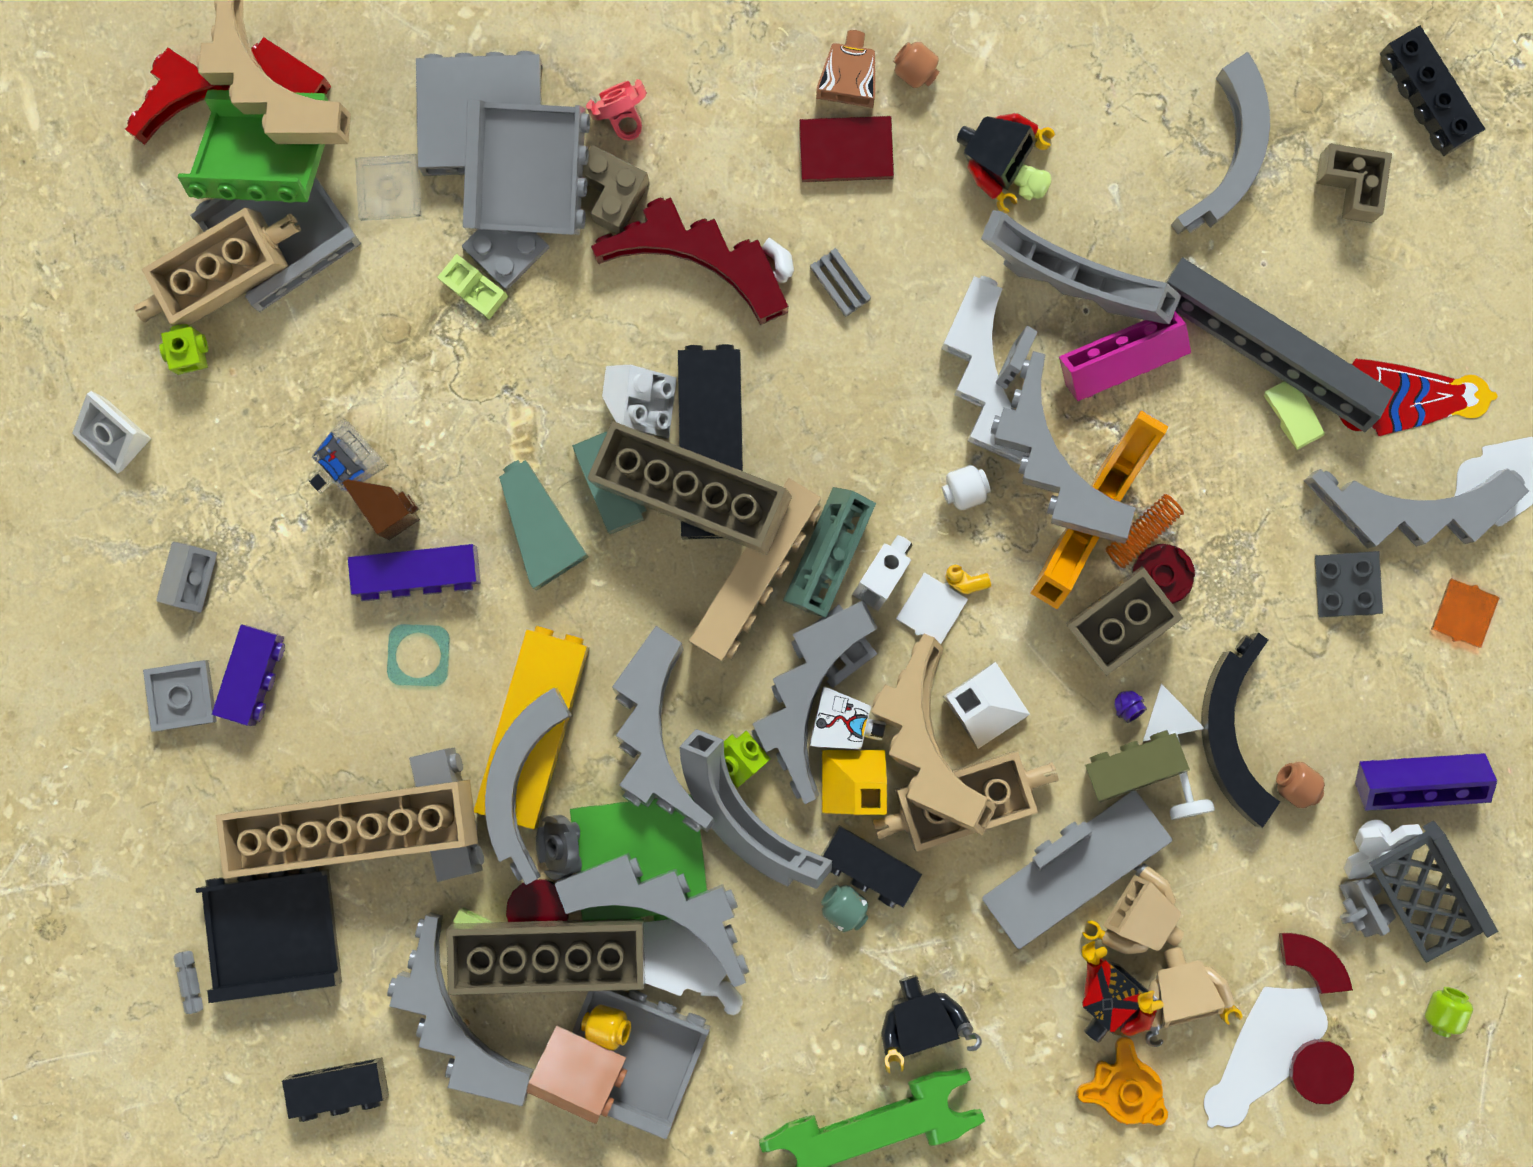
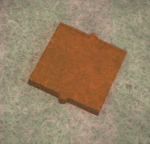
M1451 578L1448 581L1431 630L1452 637L1454 642L1460 640L1481 648L1500 597L1480 590L1478 585L1470 586Z

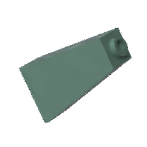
M517 460L503 469L504 474L499 479L529 582L533 589L538 590L589 556L526 460L522 463Z

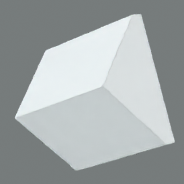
M92 391L86 394L72 434L118 474L124 470L151 438L109 400Z

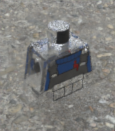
M342 418L313 453L312 458L321 469L308 481L320 494L333 483L344 492H347L342 482L347 479L364 482L385 469L388 464L355 427L345 418Z

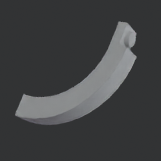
M1246 52L1222 68L1216 77L1228 98L1234 116L1235 147L1231 164L1221 184L1209 196L1174 220L1171 225L1177 234L1186 229L1191 233L1203 225L1205 221L1210 228L1219 222L1251 187L1265 158L1270 132L1269 102L1263 79L1249 52Z
M553 688L538 697L513 721L496 749L486 784L485 815L493 849L499 862L512 857L514 862L510 864L511 869L517 880L523 879L526 885L538 879L541 875L526 849L519 831L516 816L517 785L524 763L536 744L552 728L572 716L558 688Z
M696 729L680 746V760L683 774L694 802L712 816L715 821L711 828L733 852L769 878L787 887L795 880L817 889L832 870V860L792 844L767 827L743 801L729 776L724 756V740Z

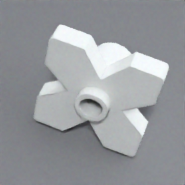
M1371 820L1363 824L1355 838L1359 852L1348 857L1344 866L1348 879L1366 878L1374 873L1369 862L1421 835L1423 832L1418 824L1402 825L1392 832L1390 827L1381 820ZM1392 862L1383 867L1388 876H1396L1401 864ZM1408 866V869H1407L1405 875L1408 874V872H1409L1411 866Z

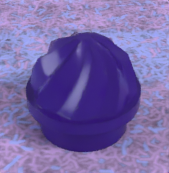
M1134 691L1120 692L1114 703L1118 718H1123L1126 723H1130L1141 716L1147 710L1143 704L1144 698Z

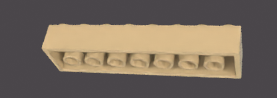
M470 780L216 815L223 879L460 848L478 843Z

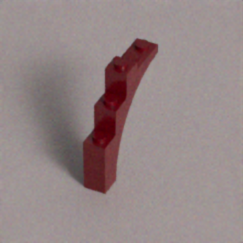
M671 197L666 200L664 198H657L647 204L648 208L643 209L646 222L642 224L640 221L630 223L624 227L623 232L614 236L611 233L603 235L596 239V244L591 246L598 264L623 256L639 254L669 255L692 261L714 272L730 284L749 305L760 325L788 313L789 306L759 240L753 242L750 239L741 241L733 247V251H729L715 218L709 221L706 218L698 220L690 225L691 229L686 231Z

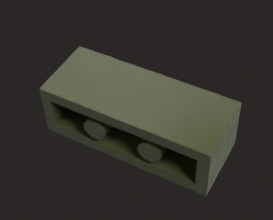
M1168 730L1151 735V742L1139 746L1138 741H1134L1121 746V752L1109 756L1108 752H1103L1090 757L1091 763L1085 766L1098 801L1103 802L1190 771L1176 733L1169 735Z

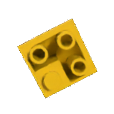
M822 750V813L887 815L885 750Z

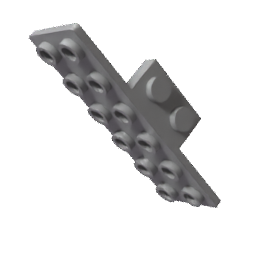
M1131 791L1087 823L1084 821L1079 825L1076 822L1069 824L1060 831L1062 835L1060 839L1053 844L1050 840L1042 843L1034 850L1037 855L1033 857L1031 863L983 896L984 903L1017 949H1021L1172 842L1170 835L1137 791Z

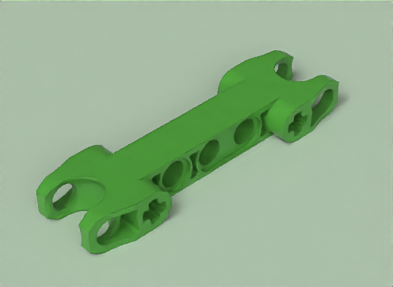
M967 1068L950 1071H935L915 1078L908 1083L912 1097L822 1128L818 1127L814 1115L793 1120L759 1139V1144L762 1152H770L777 1149L789 1150L797 1159L795 1167H832L833 1164L922 1133H925L930 1146L943 1144L961 1137L967 1131L985 1122L981 1109L956 1112L948 1107L947 1100L951 1091L971 1080Z

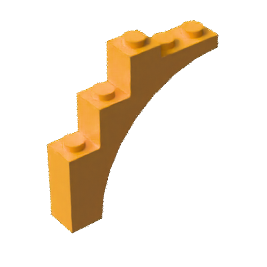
M1140 411L1118 444L1113 447L1101 464L1091 486L1111 499L1121 502L1134 479L1165 435L1168 426ZM1066 528L1053 546L1030 594L1058 610L1071 592L1099 537Z

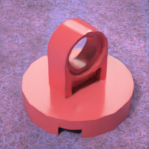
M636 79L634 86H631L629 81L616 84L599 93L601 100L594 103L591 99L586 105L592 120L609 118L615 133L623 140H633L641 133L642 121L635 105L645 98L647 92L640 79ZM623 118H633L637 123L635 130L632 132L621 130L619 123Z

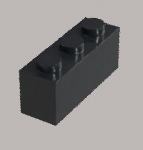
M840 825L836 828L821 855L832 860L831 873L838 877L841 872L853 878L850 884L864 892H867L869 888L880 894L878 900L893 909L896 904L904 908L922 876L919 871Z
M383 1057L292 1074L282 1080L288 1119L299 1117V1122L318 1118V1113L330 1111L331 1116L350 1112L349 1107L361 1105L362 1110L381 1106L380 1101L389 1096Z

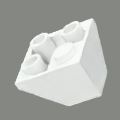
M634 365L606 366L602 397L615 421L646 434L669 438L677 377Z
M996 662L943 696L977 749L1030 715Z

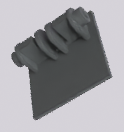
M1380 551L1315 556L1319 618L1383 614Z

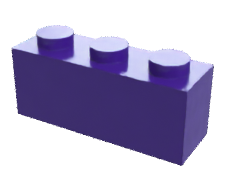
M240 625L211 715L246 726H256L257 721L260 722L266 709V704L263 701L266 692L271 691L276 678L273 670L276 661L279 662L282 659L285 651V644L282 643L284 636L252 626Z

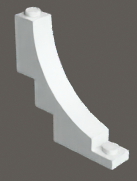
M974 276L941 349L969 361L954 395L978 405L982 409L967 441L1021 464L1023 455L1029 456V453L995 445V435L990 434L995 415L1001 417L1003 407L1015 410L1011 407L1012 404L1007 398L1003 387L995 383L998 373L993 355L992 331L995 310L1002 288L998 287V283L989 277L981 276L978 278Z

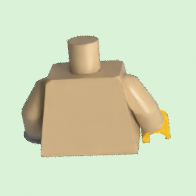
M1145 863L1134 868L1136 874L1132 877L1103 925L1107 928V931L1102 930L1098 922L1089 920L1087 923L1097 927V934L1089 936L1087 933L1082 932L1085 938L1089 940L1101 939L1102 944L1124 954L1144 953L1149 948L1159 951L1165 942L1171 946H1176L1181 942L1184 935L1183 931L1175 926L1181 917V912L1174 906L1176 899L1170 883Z
M1181 947L1172 948L1163 953L1168 968L1158 971L1156 979L1150 983L1148 988L1149 991L1154 990L1155 993L1153 995L1164 1003L1163 1008L1157 1010L1152 1027L1146 1034L1145 1040L1149 1046L1158 1047L1163 1044L1162 1039L1156 1042L1150 1040L1152 1036L1159 1034L1162 1024L1164 1028L1219 1014L1221 1019L1230 1025L1228 1015L1233 1011L1239 1020L1242 1019V1012L1234 1005L1235 1001L1227 980L1212 967L1204 966L1201 960L1186 963Z

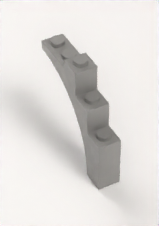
M992 211L981 240L1005 259L1003 264L1018 277L1045 281L1063 295L1093 300L1107 313L1170 325L1181 297L1168 283L1124 273L1058 247L1018 224L1002 211Z
M1033 351L1031 360L1025 359L1021 369L1020 378L1025 379L1022 390L1016 389L1011 407L1016 408V411L1003 407L1001 417L997 415L994 417L990 434L995 435V445L1029 453V456L1023 455L1018 472L1024 475L1023 484L1059 494L1058 496H1051L1047 510L1048 514L1053 515L1051 524L1125 544L1136 508L1113 500L1090 486L1070 467L1057 449L1047 427L1042 406L1041 378L1045 354Z
M864 600L793 634L795 640L792 641V646L798 658L804 657L806 663L773 678L775 685L771 686L774 696L779 703L784 702L786 707L753 723L755 729L751 732L754 740L760 747L763 746L766 752L778 748L779 753H776L778 762L784 771L789 770L793 779L790 782L792 791L797 799L802 798L804 804L817 799L819 796L811 773L807 749L808 721L816 693L823 678L838 657L855 642L877 629Z
M655 626L612 686L615 694H617L615 699L628 709H631L633 706L636 707L616 735L618 741L621 742L619 748L633 758L637 754L640 755L620 783V787L625 791L623 797L633 805L639 807L642 803L649 807L656 797L659 799L656 804L671 815L674 810L685 817L682 822L696 832L703 829L708 833L715 821L712 816L691 799L678 782L669 765L662 738L661 714L664 692L671 671L684 649L680 641Z
M629 853L555 883L566 914L589 907L620 905L643 908L672 919L688 928L709 947L724 967L733 987L746 983L745 974L749 973L748 965L743 954L739 956L736 954L733 944L738 941L732 925L725 926L724 921L734 918L735 913L733 909L737 908L738 905L732 890L726 891L723 884L687 898L686 893L690 892V887L684 873L678 875L677 870L673 869L640 882L638 877L643 876L637 858L631 859Z
M429 913L425 916V920H419L415 937L420 939L417 950H412L407 968L412 969L411 973L402 971L397 975V978H392L387 992V996L392 997L390 1007L426 1015V1019H420L416 1037L421 1038L419 1047L456 1056L455 1059L450 1058L446 1069L445 1077L450 1078L448 1088L523 1106L528 1094L526 1092L528 1083L534 1069L512 1062L490 1049L471 1032L457 1013L446 990L440 965L439 939L443 915Z

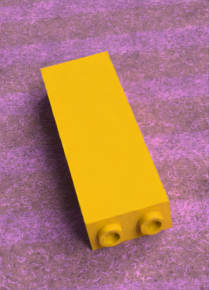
M536 626L535 631L526 629L475 803L474 813L485 815L486 784L491 762L505 732L521 712L544 693L553 688H558L571 713L590 648L583 645L584 639L566 634L564 640L552 637L553 630ZM569 718L547 732L530 752L524 763L516 792V816L519 826L533 830L538 828Z

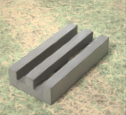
M836 248L831 250L829 254L821 257L819 261L810 265V269L845 317L871 300V296ZM831 260H835L861 297L859 300L830 262ZM824 265L852 303L849 307H847L820 269Z
M1028 325L1013 343L995 382L996 384L1006 389L1010 382L1014 380L1016 374L1021 371L1038 331Z

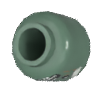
M850 885L833 886L821 901L823 917L841 932H848L853 928L859 930L868 920V915H866L868 909L867 900Z

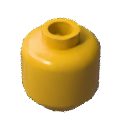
M599 1004L593 1008L591 1013L587 1012L584 1015L581 1030L585 1032V1039L614 1051L620 1045L624 1046L631 1031V1021L627 1019L624 1011Z

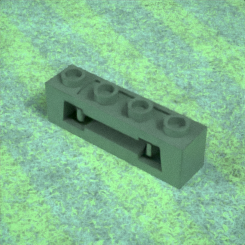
M832 488L783 601L805 612L824 618L827 617L874 510L875 502L853 490ZM853 517H860L855 528L851 521ZM855 528L853 534L847 532L848 529L853 530ZM830 579L832 581L830 587L828 583H824L825 580ZM822 587L828 589L824 600L818 597Z

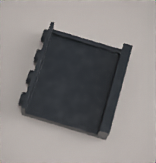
M319 866L301 868L299 869L300 873L288 874L287 870L270 872L268 877L259 879L256 878V874L237 877L236 882L225 883V879L221 877L205 880L206 886L195 888L196 893L202 892L213 988L207 990L208 1003L332 987L342 982L329 869L319 870Z

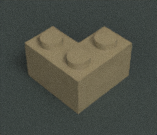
M1330 143L1320 154L1316 184L1346 189L1342 219L1373 223L1383 215L1392 153Z
M591 145L588 163L583 165L582 178L587 179L588 186L602 192L591 215L594 223L619 234L624 231V227L630 221L649 184L648 174L626 161Z

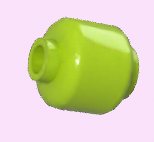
M1444 987L1443 990L1433 992L1425 1012L1426 1021L1433 1026V1032L1449 1038L1451 1034H1462L1466 1031L1473 1013V1006L1468 1001L1469 997L1465 993L1451 987Z

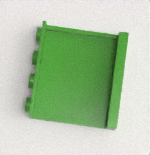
M207 90L205 101L211 114L191 173L178 174V179L188 197L197 199L283 201L287 203L308 202L325 144H276L264 133L262 126L264 114H243L231 103L229 90ZM295 93L315 100L328 101L326 95L322 93Z
M655 798L649 807L642 803L637 807L628 801L570 809L571 822H576L580 828V838L578 840L579 856L582 862L580 872L629 853L631 859L637 858L643 873V876L638 877L640 882L676 869L678 875L684 873L690 887V892L686 893L687 898L707 891L701 830L696 832L682 822L685 817L674 810L671 815L656 804L659 800L658 798ZM620 905L589 907L581 910L582 920L641 919V917L653 916L654 921L670 919L643 908Z

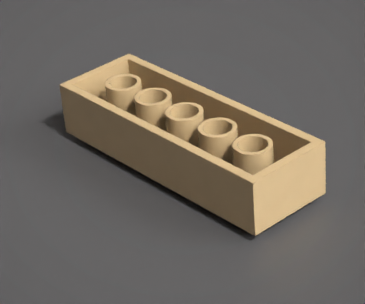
M790 478L787 479L783 487L789 491L792 499L768 555L748 547L745 548L689 640L690 643L721 662H724L726 657L730 660L733 659L741 646V643L737 641L742 631L749 633L757 619V615L754 614L759 604L762 606L766 605L773 593V588L770 585L776 577L781 580L790 565V561L787 560L788 555L791 551L798 552L806 539V534L803 533L807 524L813 527L822 512L823 507L819 506L821 497Z

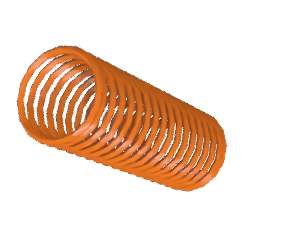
M1163 494L1161 499H1158V502H1155L1154 506L1150 507L1151 509H1147V512H1144L1140 519H1136V522L1132 523L1133 526L1130 527L1129 531L1132 536L1128 534L1126 544L1120 543V546L1114 541L1111 543V546L1106 547L1107 554L1121 568L1125 569L1126 565H1129L1128 561L1133 562L1132 557L1134 559L1137 558L1135 554L1140 555L1139 551L1144 552L1143 548L1147 549L1146 544L1151 545L1150 541L1155 542L1154 538L1158 539V535H1162L1161 531L1166 532L1165 528H1169V525H1173V522H1176V518L1179 519L1180 515H1184L1181 506L1171 496ZM1169 501H1171V502L1180 510V512L1177 511V510L1169 503Z

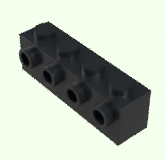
M1421 25L1390 42L1380 52L1383 67L1387 72L1392 73L1398 83L1397 86L1400 94L1409 100L1414 108L1416 120L1425 126L1430 134V141L1433 147L1440 151L1443 156L1475 139L1486 130Z

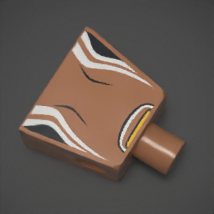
M858 30L847 31L845 44L833 43L831 45L817 84L816 99L873 108L875 100V50L863 48L865 33Z

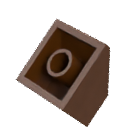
M350 479L342 482L376 534L389 541L420 520L415 513L420 510L413 498L404 491L398 492L392 487Z

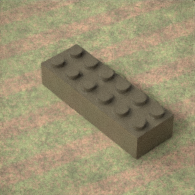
M615 421L611 422L587 477L597 488L765 555H768L792 499L789 491L782 486Z
M644 918L451 924L447 929L448 995L644 990Z

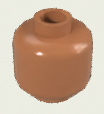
M907 42L893 60L896 64L895 74L912 88H919L923 84L930 86L940 72L936 69L939 57L922 42H914L912 44Z
M1288 763L1277 774L1278 793L1297 808H1307L1318 804L1322 800L1325 786L1324 778L1306 763Z

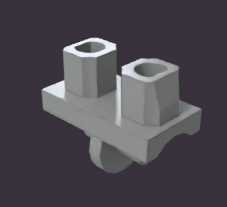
M1377 878L1346 881L1339 885L1346 899L1343 901L1347 912L1340 916L1343 924L1353 922L1356 930H1361L1364 937L1376 934L1383 936L1390 932L1388 925L1396 916L1388 904H1380L1378 906L1373 897L1381 893L1382 889Z

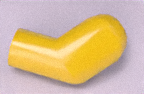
M954 564L947 568L945 577L948 584L962 594L991 588L988 573L971 577L959 565Z

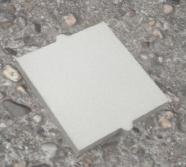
M924 572L896 619L915 630L916 635H923L925 633L935 637L941 644L968 599L949 588L948 583L943 584Z

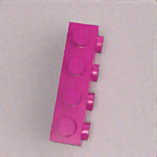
M1175 311L1170 325L1143 320L1061 355L1059 360L1066 387L1075 399L1080 401L1191 353L1186 323Z

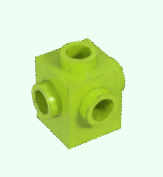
M188 324L175 325L170 328L169 332L161 333L163 343L159 345L160 353L164 362H167L170 371L181 375L208 368L205 353L209 351L204 334H201L192 326L189 327Z
M747 730L738 738L732 734L724 741L726 766L729 776L737 788L771 759Z

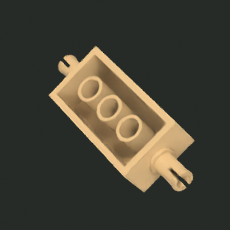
M246 207L142 268L154 295L134 305L135 312L141 311L137 316L141 321L147 322L159 313L164 312L171 325L188 324L190 326L272 278L288 267L279 248V243L301 231L300 225H294L298 221L292 214H288L268 227L261 212Z
M1018 751L1005 753L953 770L956 777L966 786L984 795L996 806L986 829L1038 813L1032 789L1059 781L1057 773L1044 776L1046 773L1056 771L1053 762L1026 771L1023 768ZM909 785L895 789L900 805L898 813L872 820L875 829L888 825V827L876 831L878 840L905 831L909 833L916 852L975 833L916 806L907 798Z

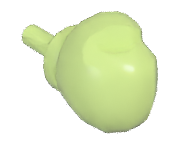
M1023 164L1014 180V184L1019 186L1018 193L1024 199L1029 201L1032 198L1040 199L1044 197L1051 185V175L1045 170H1039Z

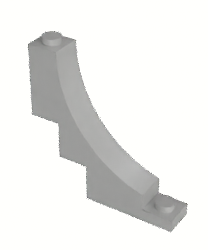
M1508 468L1497 471L1485 482L1463 494L1438 500L1401 499L1372 490L1355 480L1339 489L1337 479L1330 472H1323L1322 469L1312 472L1304 480L1367 549L1379 545L1397 527L1415 546L1424 545L1429 542L1446 525L1464 544L1475 542L1529 492L1524 485L1525 481L1522 476L1514 470L1510 471Z

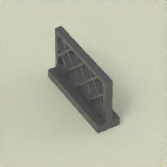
M1434 820L1422 826L1425 832L1369 862L1426 963L1481 933H1484L1488 938L1499 932L1446 834ZM1426 844L1429 851L1425 861L1411 859L1414 850ZM1392 862L1401 864L1396 877L1384 875L1381 868ZM1408 866L1422 868L1417 882L1404 879ZM1430 870L1442 873L1438 886L1425 884ZM1401 886L1414 888L1410 901L1397 899ZM1422 890L1435 892L1430 906L1417 903ZM1443 894L1455 896L1451 910L1438 907ZM1414 910L1427 912L1423 925L1410 922ZM1435 914L1448 916L1444 929L1431 927ZM1456 918L1468 920L1471 925L1459 933L1452 931ZM1428 934L1441 936L1437 945L1428 950L1425 949L1424 943Z

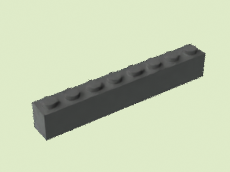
M1183 257L1165 281V283H1168L1181 295L1175 310L1178 314L1363 432L1370 429L1381 418L1394 391L1206 273L1195 264H1192Z

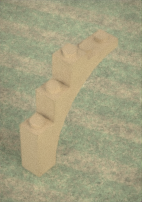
M214 0L216 18L215 25L211 29L213 43H201V51L196 61L198 73L211 85H230L229 96L231 103L243 114H264L262 118L264 133L276 144H348L351 119L349 111L340 102L315 100L295 94L271 80L256 61L249 45L243 20V0Z
M924 633L921 640L914 645L911 659L906 669L900 672L896 689L885 684L882 691L873 700L871 713L881 722H885L887 725L900 730L891 741L889 755L899 764L919 772L909 784L907 798L916 806L983 836L996 806L987 797L966 786L956 777L944 760L936 742L931 721V688L935 669L944 648L935 637Z

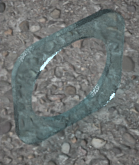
M401 624L395 626L389 634L387 675L389 679L397 685L438 686L444 683L448 676L450 637L448 632L443 627L434 625ZM413 633L430 635L436 640L441 651L440 663L436 670L422 678L406 675L399 668L396 660V651L399 643L406 636Z

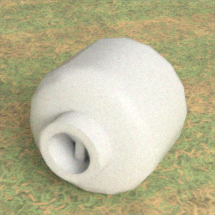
M973 465L949 472L946 476L947 485L942 486L947 504L954 503L955 507L959 510H966L984 503L987 493H990V486L983 469L978 470Z

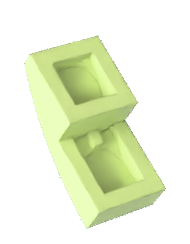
M458 254L453 257L437 277L489 320L508 298V295L502 289L483 276L479 270Z
M1285 381L1265 391L1264 398L1281 420L1280 427L1296 450L1324 436V431L1314 411L1301 391Z

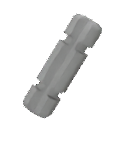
M192 951L179 952L174 955L175 967H179L177 977L181 997H185V1001L182 1002L184 1012L186 1014L197 1013L203 1010L202 998L198 997L200 988L196 968L192 967V963H195Z

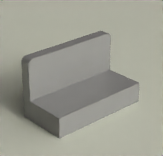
M172 542L158 591L157 602L201 613L217 552Z

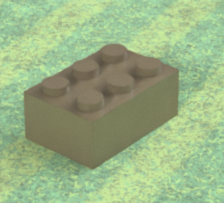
M1141 566L1066 624L1107 676L1182 620L1183 617L1145 568Z

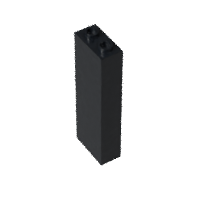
M729 344L716 345V350H703L701 345L685 346V350H678L679 445L681 448L743 471L740 349H734V345ZM681 521L682 540L725 539Z

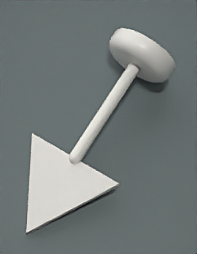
M1161 683L1143 742L1150 741L1151 735L1168 730L1169 735L1176 733L1178 737V734L1204 729ZM1187 772L1179 774L1186 803L1173 806L1170 809L1171 820L1215 811L1211 800H1193Z

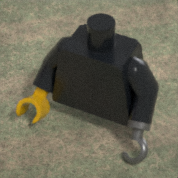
M917 975L899 980L904 997L892 1001L893 1008L886 1012L881 1031L884 1053L886 1055V1072L890 1073L889 1064L893 1061L900 1063L902 1072L904 1070L903 1057L960 1039L959 1036L965 1037L966 1040H977L974 1046H967L968 1051H976L980 1048L982 1039L978 1034L972 1033L973 1027L962 1006L946 993H937L934 988L922 991Z

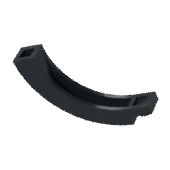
M1253 633L1250 636L1245 635L1239 641L1235 648L1238 652L1237 655L1231 651L1223 652L1214 666L1204 694L1201 712V725L1204 729L1201 731L1206 759L1220 790L1245 819L1254 826L1263 828L1280 804V801L1268 793L1249 771L1239 750L1235 733V706L1240 686L1249 668L1269 641L1260 633Z

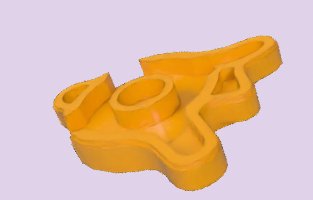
M1127 1036L1118 1038L1115 1043V1064L1110 1065L1105 1061L1097 1062L1094 1079L1077 1088L1076 1095L1078 1099L1083 1103H1095L1102 1106L1111 1117L1126 1125L1150 1123L1160 1126L1164 1124L1168 1118V1111L1164 1105L1162 1081L1159 1075L1149 1065L1140 1061L1131 1038Z

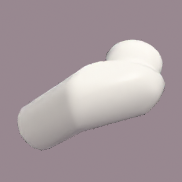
M768 238L762 249L766 255L774 259L776 270L773 273L776 280L780 283H785L794 272L792 255L774 240Z
M721 981L719 986L711 992L701 993V996L718 997L725 1006L724 1011L729 1015H736L741 1010L743 1004L742 996L733 987L732 983L728 981Z

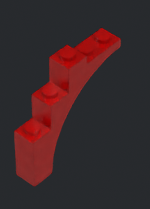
M265 37L262 38L260 43H256L251 48L256 61L266 75L293 93H322L326 95L330 90L331 85L323 75ZM167 47L164 53L159 54L155 58L152 65L153 69L150 71L158 80V83L149 88L142 106L130 115L127 122L128 126L125 130L133 138L145 145L155 132L178 112L199 101L205 100L207 90H229L230 85H211L198 73L196 65Z

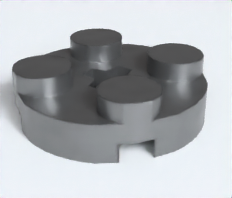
M563 815L544 817L542 820L545 822L544 827H538L536 833V851L539 862H545L549 869L544 871L550 879L557 880L580 872L582 862L579 856L578 845L580 838L579 825L576 822H570Z

